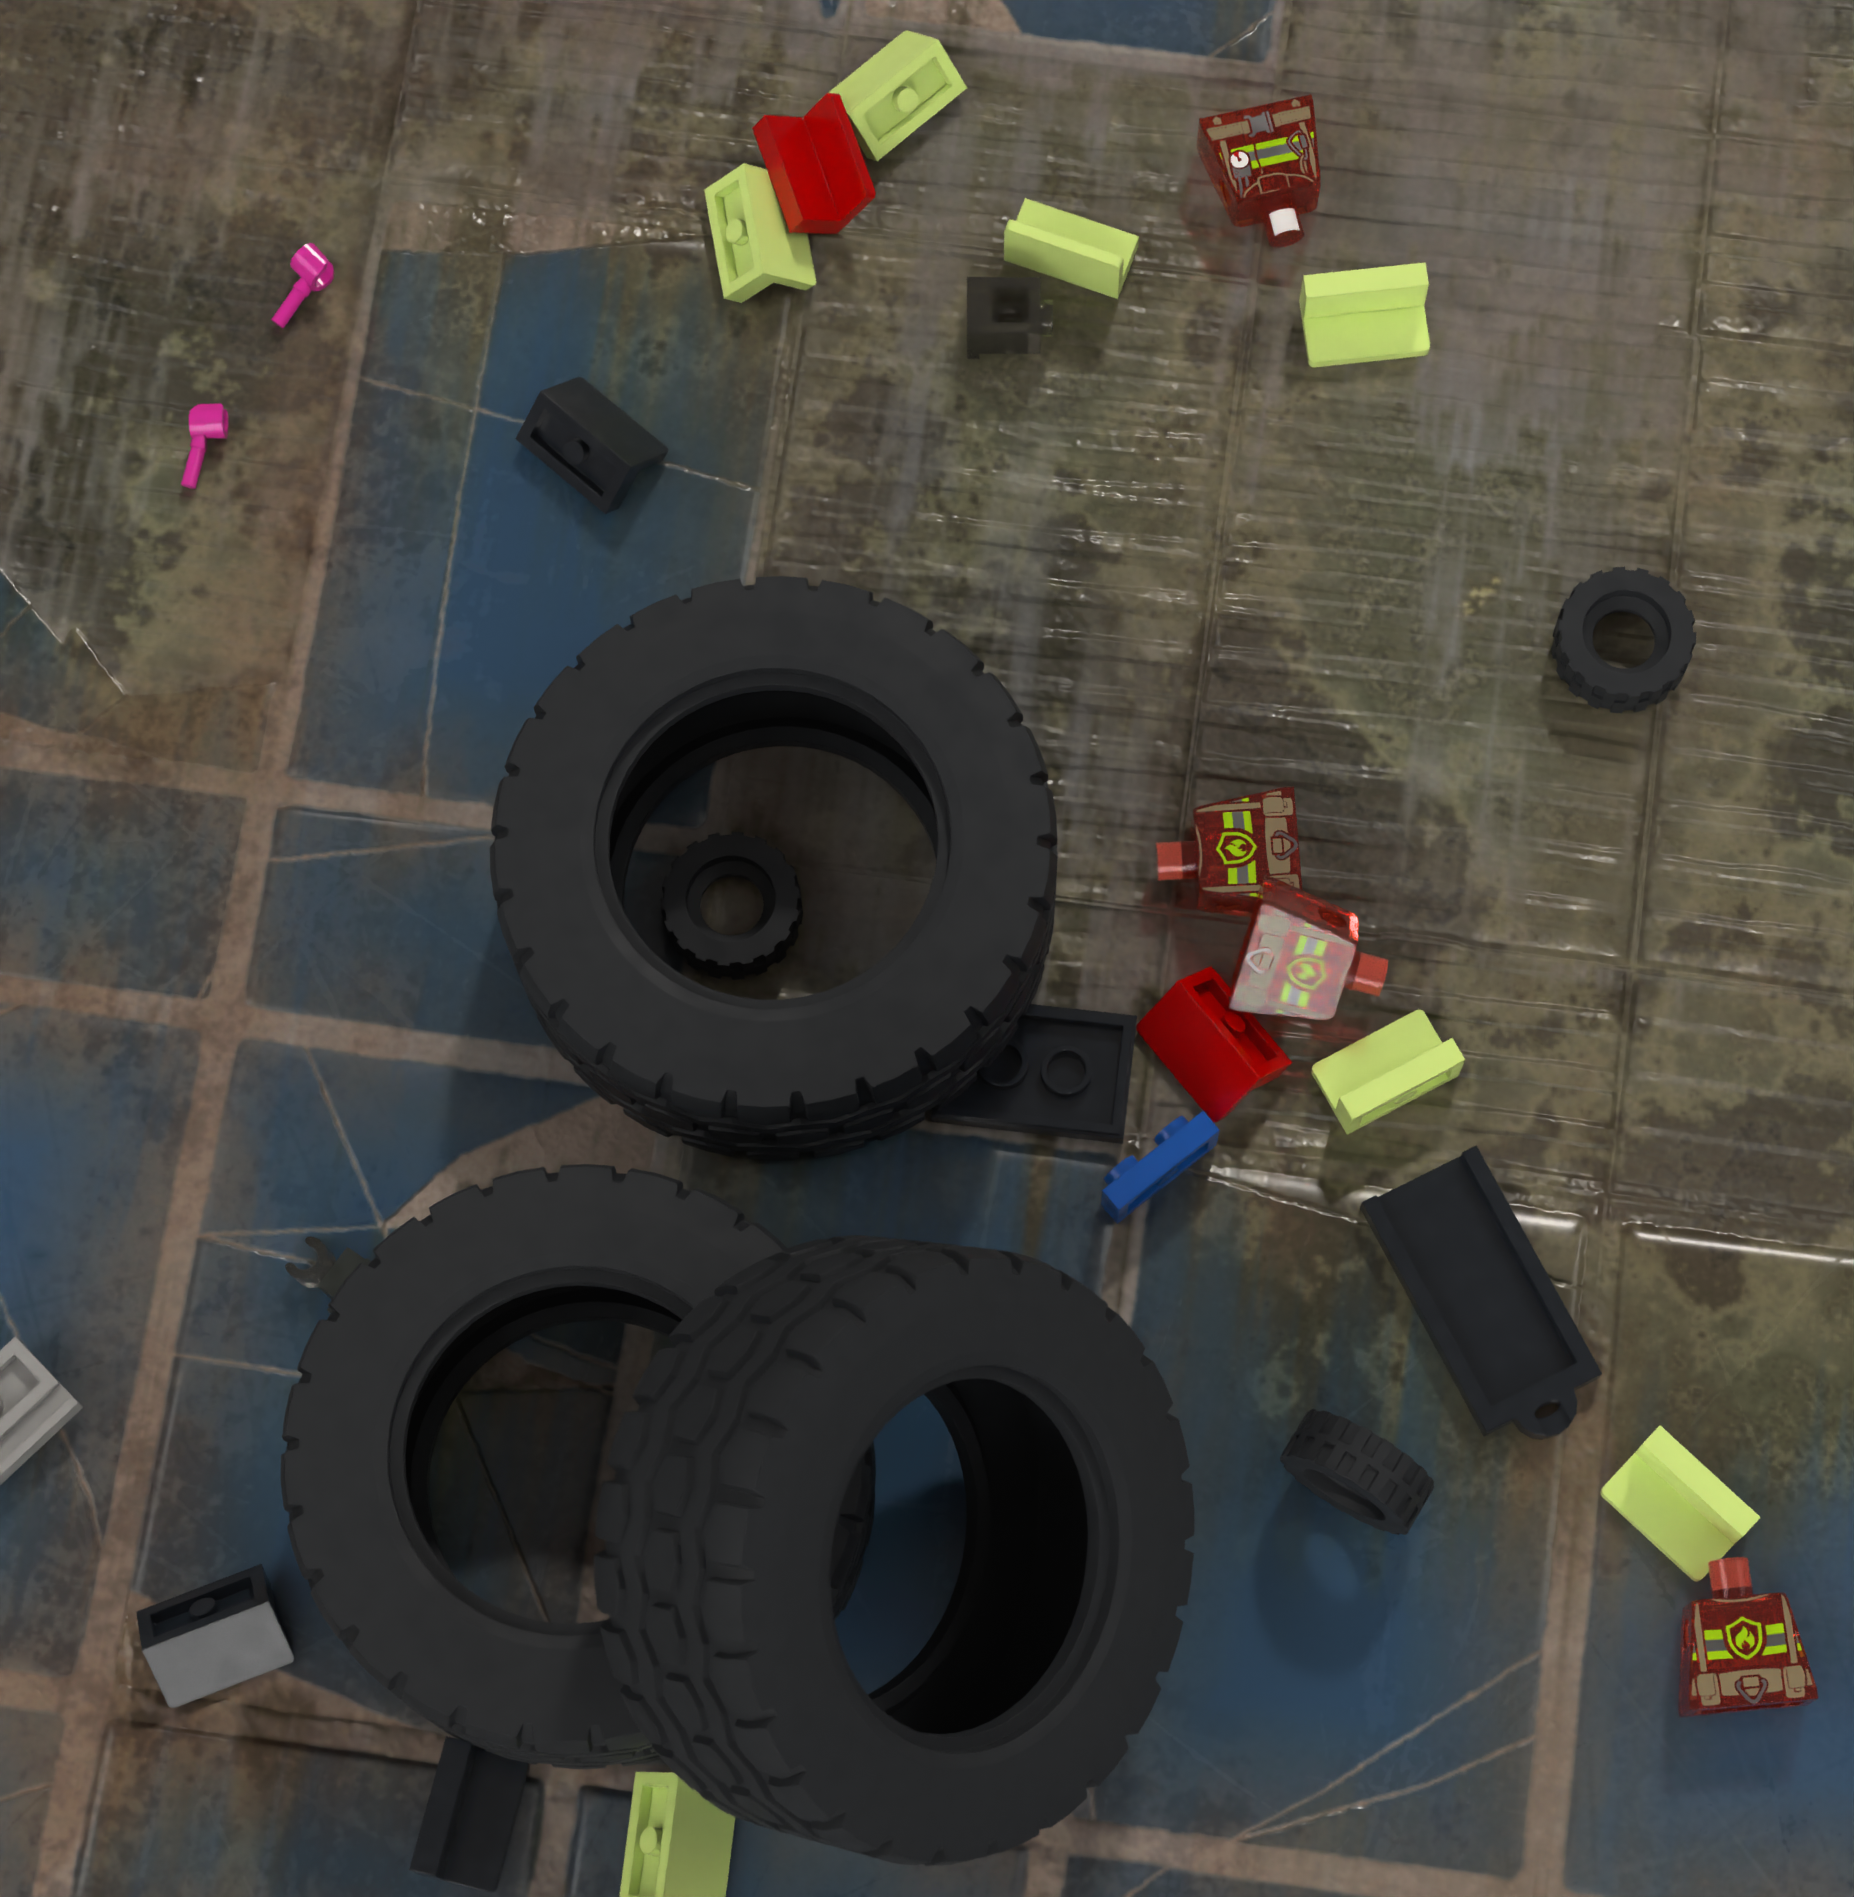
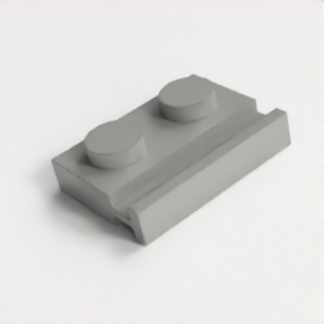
M14 1337L0 1350V1485L83 1408L17 1337Z

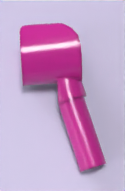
M308 243L301 247L291 259V268L299 275L300 279L293 285V289L271 319L272 322L283 329L312 290H322L334 279L333 265L313 243Z
M220 403L198 404L189 412V431L192 439L190 443L191 449L181 485L184 487L196 489L205 452H207V439H221L228 436V412Z

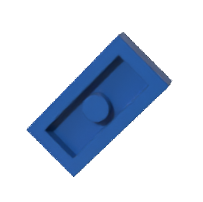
M1204 1111L1189 1122L1183 1115L1173 1120L1154 1138V1142L1158 1147L1140 1161L1134 1155L1125 1158L1104 1177L1103 1180L1108 1186L1102 1190V1207L1117 1224L1217 1146L1220 1132L1218 1127Z

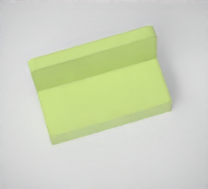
M904 31L828 93H838L841 96L859 146L867 158L879 161L966 90L967 87L939 39L911 31Z
M743 163L704 189L724 299L743 303L772 283L801 290H808L816 285L808 234L789 232L767 169Z
M1025 198L1016 221L1008 220L1005 227L1004 261L1118 299L1137 252L1139 236Z
M1426 262L1303 275L1299 303L1308 364L1311 367H1323L1427 355L1430 349V340L1424 307L1429 287Z
M1418 1009L1318 1061L1313 1065L1311 1073L1348 1135L1458 1077L1465 1058L1453 1038L1442 1043L1425 1012Z
M1660 1425L1600 1491L1601 1496L1695 1582L1702 1580L1712 1569V1564H1717L1731 1547L1761 1518Z
M635 1772L619 1897H726L735 1816L720 1810L708 1802L674 1772Z

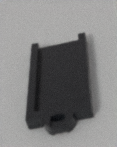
M1477 1145L1462 1152L1461 1156L1379 1197L1375 1195L1363 1201L1360 1206L1363 1215L1482 1435L1486 1436L1512 1422L1521 1433L1532 1439H1548L1558 1436L1570 1426L1577 1412L1575 1390L1599 1379L1602 1372ZM1556 1405L1558 1407L1557 1411L1550 1416L1544 1418L1535 1417V1412L1544 1406Z

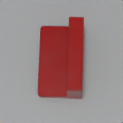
M826 93L803 117L764 115L752 128L790 233L838 234L875 198V188L841 96L838 93Z
M1209 966L1178 980L1136 1025V1030L1198 1106L1213 1122H1218L1224 1119L1252 1090L1278 1078L1293 1062L1251 1012L1242 1009L1244 1004L1236 1000V994L1215 969Z

